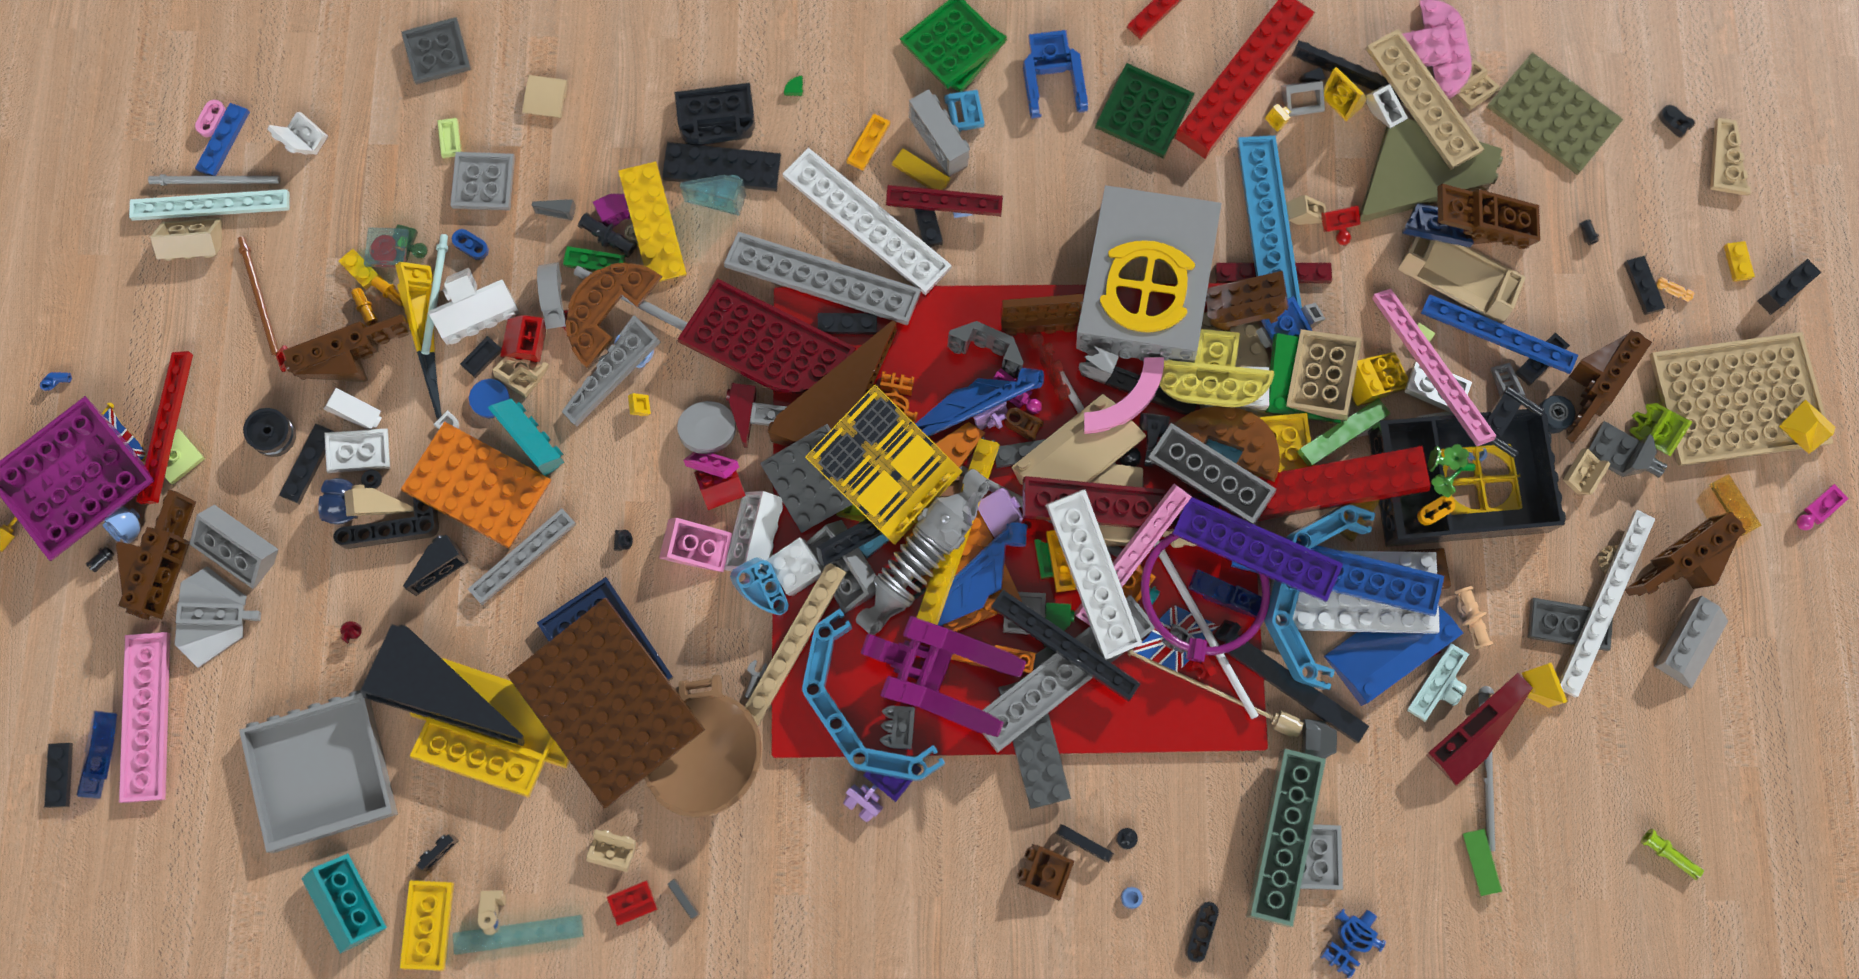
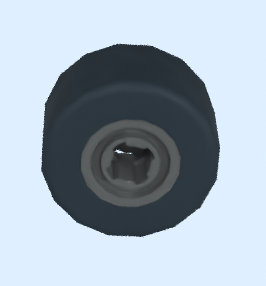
M1550 396L1538 405L1541 408L1544 407L1545 413L1548 416V433H1560L1575 420L1576 411L1574 405L1563 396Z

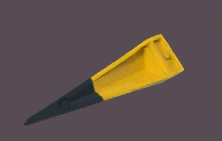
M399 262L395 264L399 279L397 287L435 415L439 419L442 414L436 374L434 328L429 354L421 353L433 283L431 267L428 265Z

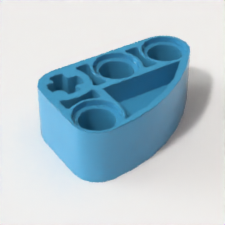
M756 557L732 570L730 574L731 581L740 595L747 601L776 615L784 614L787 611L788 601L770 562ZM745 573V579L739 582V576ZM771 581V588L766 591L765 585ZM779 599V606L774 609L773 604Z

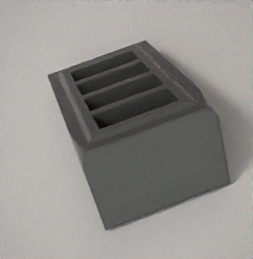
M574 200L532 202V207L536 214L573 220L576 210Z

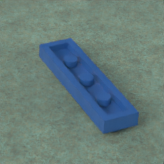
M229 103L195 167L198 172L209 176H217L250 113L248 109Z

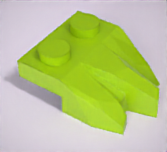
M1658 403L1646 404V414L1635 412L1631 415L1638 422L1639 426L1632 427L1629 431L1639 440L1650 434L1654 438L1656 449L1671 456L1692 424V421Z

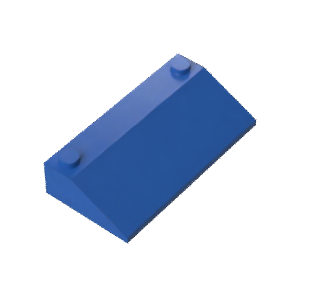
M1439 606L1440 632L1438 634L1357 632L1324 657L1358 703L1363 706L1464 633L1452 617Z

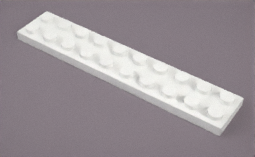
M810 148L783 173V177L916 288L921 289V292L925 295L952 268L949 262Z

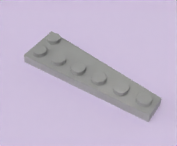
M635 315L621 331L617 342L607 350L609 352L603 361L600 360L594 373L586 378L581 388L577 390L563 409V414L575 426H578L661 343Z

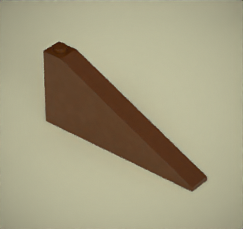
M892 320L776 416L774 422H771L768 427L771 442L788 447L826 424L832 429L873 387L897 333L896 321Z

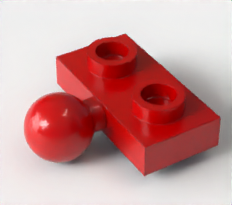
M1359 206L1321 213L1323 231L1339 230L1336 235L1337 243L1342 246L1349 244L1351 234L1346 228L1361 225Z

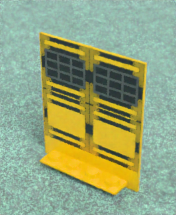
M876 385L805 456L893 544H896L918 522L917 517L923 509L929 508L936 497H940L962 473V470Z

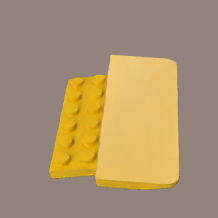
M441 658L523 735L525 743L524 746H520L410 712L412 717L426 721L410 753L411 758L528 798L545 762L567 768L568 758L510 680Z

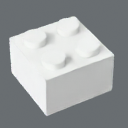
M798 538L766 560L770 562L778 581L786 594L794 596L818 580L824 570L807 542L802 538Z

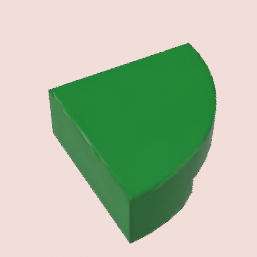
M803 76L794 77L786 84L784 96H803Z

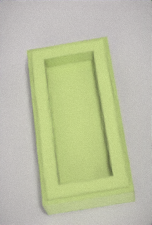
M457 118L437 120L442 158L454 157L456 152H461Z

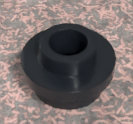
M368 470L362 475L361 483L365 488L377 489L382 483V476L376 470ZM374 476V480L368 482L369 477Z

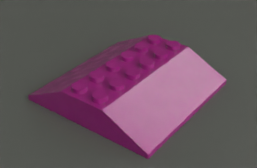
M86 396L0 460V497L49 561L58 557L154 482L138 455Z

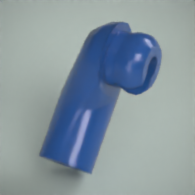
M51 372L40 382V388L44 391L52 390L60 382H71L72 375L71 373Z

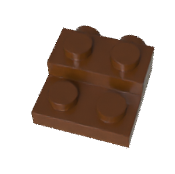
M1032 844L1025 852L1024 858L1026 863L1024 868L1021 867L1017 873L1018 884L1060 901L1075 861L1039 845Z

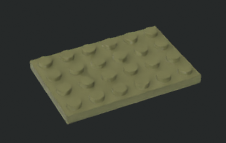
M1533 52L1487 105L1488 109L1577 175L1623 121L1620 116Z

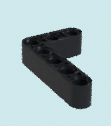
M413 497L415 517L341 527L334 532L333 539L345 549H354L431 538L439 531L438 511L431 506L426 511H422V506L425 503ZM426 523H431L430 529L424 531V525ZM408 525L411 526L410 531L403 534V529ZM390 528V533L383 537L384 530ZM369 531V537L367 539H362L363 534ZM349 534V539L346 542H342L343 536Z

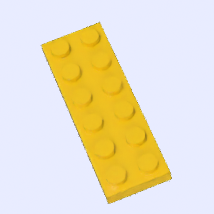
M657 162L618 170L643 265L663 276L659 282L687 275Z

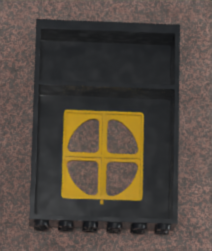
M1518 409L1505 432L1500 437L1502 441L1519 452L1516 458L1511 457L1490 442L1476 446L1455 415L1382 420L1369 429L1368 437L1371 455L1422 446L1427 466L1430 453L1434 450L1435 446L1440 448V456L1445 457L1444 451L1446 448H1452L1455 444H1459L1462 449H1467L1468 452L1473 453L1476 459L1472 460V463L1475 464L1474 477L1453 479V486L1475 485L1480 504L1478 510L1460 504L1451 495L1450 497L1455 501V509L1450 514L1431 525H1423L1418 521V511L1443 496V494L1435 491V486L1431 482L1439 474L1445 478L1447 477L1449 466L1439 464L1432 472L1427 467L1431 485L1429 491L1380 499L1379 507L1386 547L1550 533L1564 526L1566 515L1562 510V494L1558 488L1559 476L1555 471V455L1551 449L1552 437L1548 433V416L1545 410L1542 416H1538L1529 409ZM1481 412V415L1486 420L1491 412ZM1486 448L1488 453L1499 457L1508 466L1509 474L1484 476L1479 461V453ZM1510 482L1512 484V491L1507 500L1498 507L1489 508L1485 484ZM1446 502V503H1443V504H1442L1441 506H1439L1438 508H1439V510H1442V509L1446 508V507L1449 506V505H1448V503ZM1432 510L1431 512L1426 513L1424 517L1426 519L1430 518V516H1432L1435 513Z

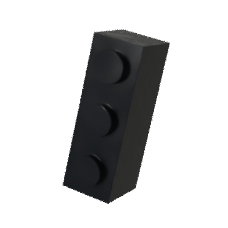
M1806 259L1760 297L1757 302L1771 315L1822 272L1809 259Z

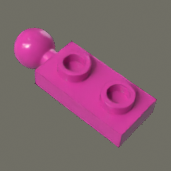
M999 369L993 380L1017 382L1015 378L1003 369ZM1027 391L1009 400L1019 409L1025 404L1030 414H1038L1042 409V404L1038 399L1029 398L1032 391Z
M1835 484L1831 485L1803 509L1808 515L1799 516L1797 526L1801 530H1810L1814 526V522L1817 525L1822 523L1849 498Z

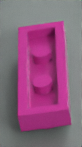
M693 452L683 460L686 467L722 478L731 476L739 468L736 460L713 453L701 454Z

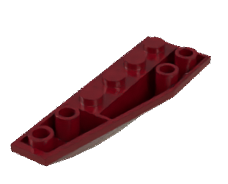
M1517 673L1428 752L1426 756L1457 786L1488 758L1533 687Z

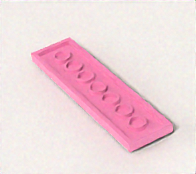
M168 632L125 635L120 803L166 800L170 633Z

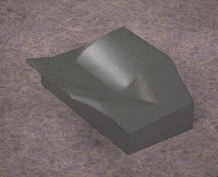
M1304 719L1302 753L1324 759L1337 752V730L1329 727L1325 721Z

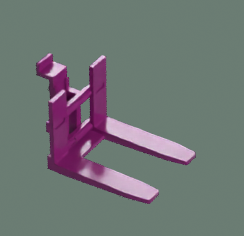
M910 616L903 636L911 638V642L905 640L904 644H896L871 634L867 635L861 654L891 664V667H894L893 672L898 673L897 678L887 677L880 696L923 708L977 732L999 737L1004 724L1002 720L988 712L939 692L953 654L999 672L1021 677L1026 661L1007 651ZM920 642L929 644L931 646L930 648H927L925 646L920 645ZM915 655L926 658L925 662L921 661L920 663L923 666L922 670L912 666ZM908 677L918 679L917 684L907 682L906 680Z

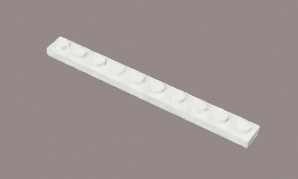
M1635 510L1631 516L1559 682L1563 692L1573 697H1578L1655 521V518L1639 510Z

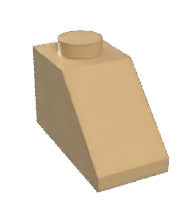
M1306 195L1286 202L1288 220L1297 225L1322 223L1321 213L1326 212L1324 203Z

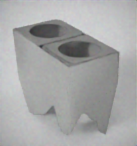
M1097 347L1095 348L1098 351H1085L1088 354L1085 357L1090 362L1079 364L1081 374L1105 384L1111 376L1119 356Z

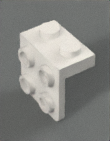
M296 112L288 127L269 125L267 128L272 133L271 136L281 141L291 153L298 152L305 155H317L328 137L300 112Z

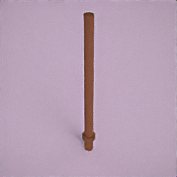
M241 236L237 238L240 246L238 250L243 256L271 355H276L279 349L251 258V247L248 246L246 237Z

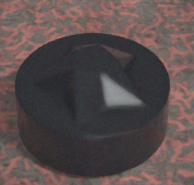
M1121 829L1116 835V842L1122 849H1131L1137 844L1138 836L1133 829Z

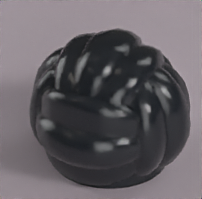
M1132 447L1120 457L1123 465L1133 467L1137 466L1141 459L1140 452L1135 447Z

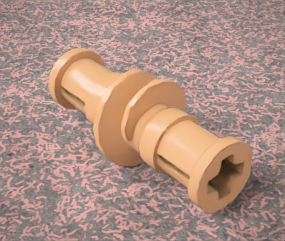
M1469 586L1455 591V595L1458 594L1462 611L1465 614L1461 618H1466L1462 626L1469 625L1470 633L1473 635L1476 644V650L1492 645L1493 641H1490L1486 625L1482 620V617L1487 613L1486 611H1479L1478 603L1475 601L1472 593L1473 587Z

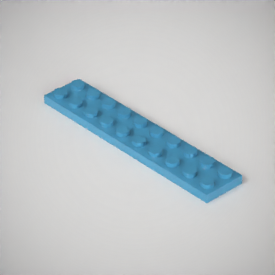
M1276 135L1238 137L1237 147L1256 277L1283 271L1287 298L1294 296L1299 307L1302 308Z

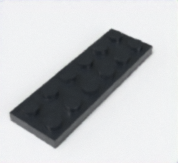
M667 142L662 179L664 181L777 192L782 156L781 153Z

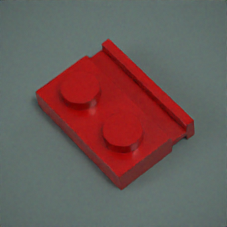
M648 880L607 896L617 926L658 910Z

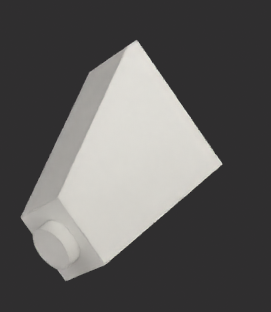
M1390 84L1366 95V103L1371 113L1389 128L1407 119Z
M338 388L332 392L324 407V410L368 430L372 427L376 428L382 418L379 416L380 410Z

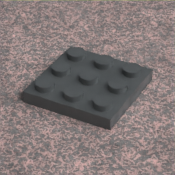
M457 17L401 31L416 85L472 70Z

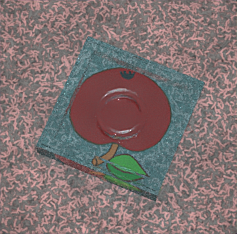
M368 227L364 265L366 267L396 268L395 264L406 262L408 229Z

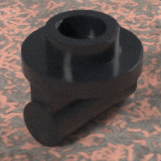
M615 530L614 551L630 549L633 543L631 533L628 530Z

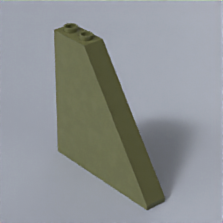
M1407 118L1391 128L1386 126L1361 208L1360 221L1365 222L1414 209L1417 203L1426 205L1438 203L1437 186L1442 183L1469 191L1487 190L1491 184H1495L1498 178L1496 170L1500 167L1503 160L1501 156L1502 149L1480 142L1484 148L1482 153L1450 170L1416 121Z

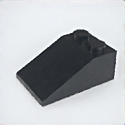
M440 535L428 545L403 586L407 591L418 596L469 562L456 542L447 535Z

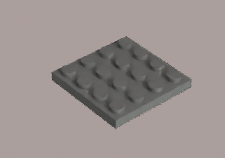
M828 424L760 463L801 533L852 505L805 458L831 430Z

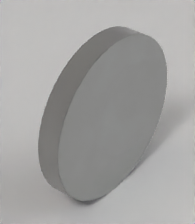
M705 401L688 407L681 414L677 430L679 438L686 448L696 453L709 454L718 452L731 443L736 433V423L732 412L726 406L717 402Z

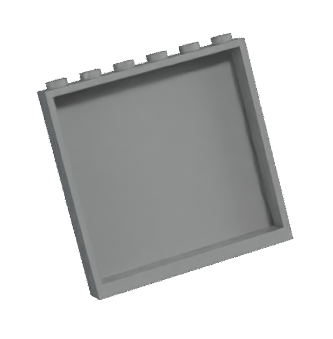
M361 691L351 692L349 697L342 699L341 697L331 698L326 704H311L307 706L308 709L300 711V709L291 710L283 717L272 716L267 718L266 722L260 724L259 722H252L247 724L246 728L239 730L266 853L280 852L398 815L371 701L363 698Z

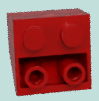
M526 315L508 319L500 357H513L517 360L526 359L540 363L546 334L544 319Z
M699 470L694 472L708 510L746 496L736 470L727 478Z

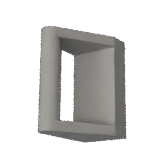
M1323 81L1281 86L1284 107L1291 111L1288 114L1289 116L1325 111ZM1315 91L1318 105L1291 109L1290 94Z

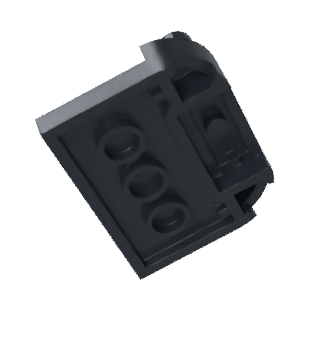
M750 82L674 92L680 135L686 144L703 145L750 138L753 135L755 117Z

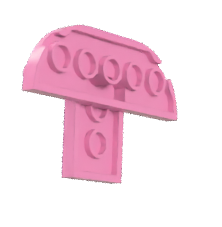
M1420 0L1424 29L1403 33V36L1425 67L1432 66L1435 81L1447 98L1450 99L1460 92L1466 82H1468L1471 74L1472 61L1465 25L1457 10L1449 4L1438 0Z

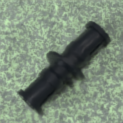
M588 212L579 220L578 227L580 229L584 228L593 236L598 237V243H601L602 247L606 248L610 245L614 249L623 252L627 258L635 250L637 243L631 242L624 238L623 235L614 232V224L611 223L606 227L602 222L590 217Z

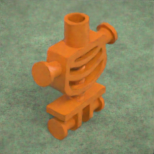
M882 372L880 390L891 392L885 395L915 423L918 412H909L908 400L899 395L911 396L914 377L907 378L901 374V378L895 377L896 373L889 375Z

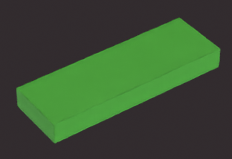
M1485 829L1463 833L1480 895L1484 896L1502 892Z

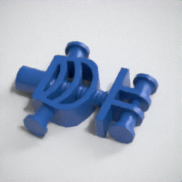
M1341 909L1334 917L1336 919L1339 918L1342 922L1338 928V935L1345 945L1341 949L1335 943L1328 942L1327 945L1336 952L1332 954L1329 948L1326 947L1320 954V958L1328 960L1330 966L1336 964L1338 966L1336 970L1346 974L1347 979L1351 978L1356 970L1354 967L1351 968L1347 965L1348 961L1355 967H1359L1361 964L1349 955L1351 950L1367 952L1374 946L1381 952L1386 944L1385 940L1377 939L1378 933L1370 928L1377 919V916L1369 910H1366L1359 919L1355 915L1348 917L1345 914V909ZM1345 931L1350 937L1349 940H1347L1345 936ZM1361 936L1368 937V941L1360 939ZM1357 942L1361 944H1366L1363 948H1357L1355 946ZM1340 956L1343 957V959H1342L1341 962L1338 961V958H1339Z

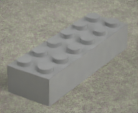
M1172 423L1149 456L1150 461L1252 524L1256 523L1276 493V488Z

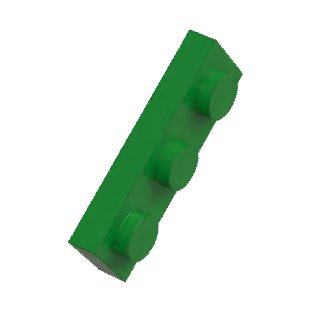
M567 246L563 266L574 269L580 266L587 271L594 272L611 264L624 263L625 256Z

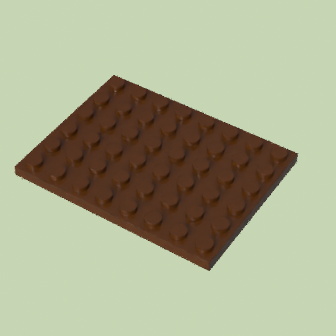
M607 598L597 603L507 675L604 809L612 805L705 731L704 727Z

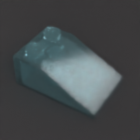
M719 175L681 182L680 184L684 202L740 216L746 197L744 182L740 177L736 175Z

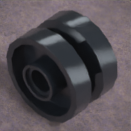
M261 408L252 412L243 426V434L247 443L264 456H281L293 447L296 440L294 425L276 409Z

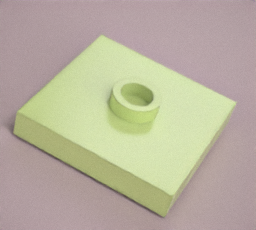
M180 429L175 431L165 478L172 485L205 459Z

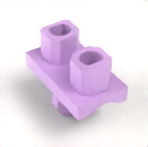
M1001 403L973 416L976 427L981 430L987 426L991 428L994 425L998 429L1002 428L1001 421L1006 418L1005 415L1008 412L1007 403Z
M854 784L846 792L847 796L843 804L849 809H853L857 803L864 807L859 816L865 822H868L874 816L876 817L883 809L877 803L880 797L874 793L877 789L875 785L870 789L865 784L861 788Z

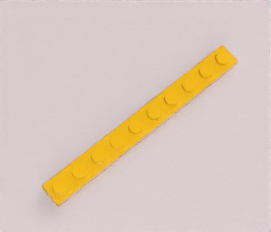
M979 438L968 471L975 469L988 479L1000 445L997 442ZM971 528L964 535L965 541L958 549H954L950 554L945 553V560L938 562V569L934 568L933 576L930 578L917 618L938 625Z

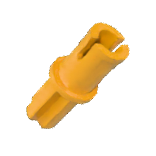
M380 275L372 279L371 285L377 288L385 298L391 299L398 306L403 305L399 291L394 284H389Z
M361 288L353 289L351 295L357 305L356 310L361 313L367 326L375 324L378 319L371 308V302L367 300Z

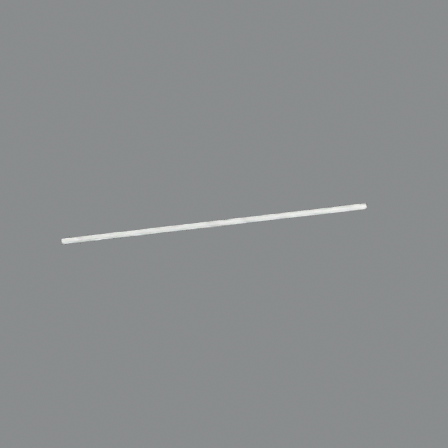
M1058 366L1054 369V372L1076 411L1080 413L1084 407L1061 366ZM1164 549L1159 557L1210 647L1219 646ZM1224 653L1215 655L1250 718L1254 719L1259 716Z

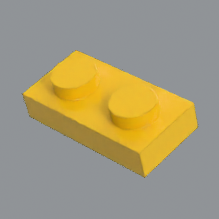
M1746 241L1724 245L1733 282L1753 279L1755 275Z
M353 248L338 260L365 290L371 286L372 279L377 275L379 276Z

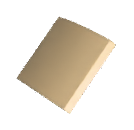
M1476 60L1472 61L1468 82L1456 95L1469 110L1499 92L1500 86L1487 76L1488 70Z
M529 75L523 103V113L562 118L564 99L566 100L568 80Z

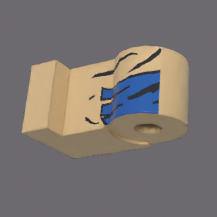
M502 890L481 891L478 925L486 935L495 934L500 928L498 920L499 906L505 905L506 896Z

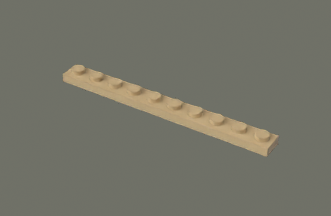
M831 563L824 568L745 705L757 726L761 723L847 573Z

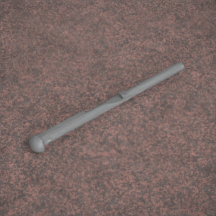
M1483 686L1479 689V707L1494 694V690L1491 687ZM1491 751L1488 758L1484 761L1487 778H1483V781L1485 783L1486 836L1490 850L1496 851L1493 756Z

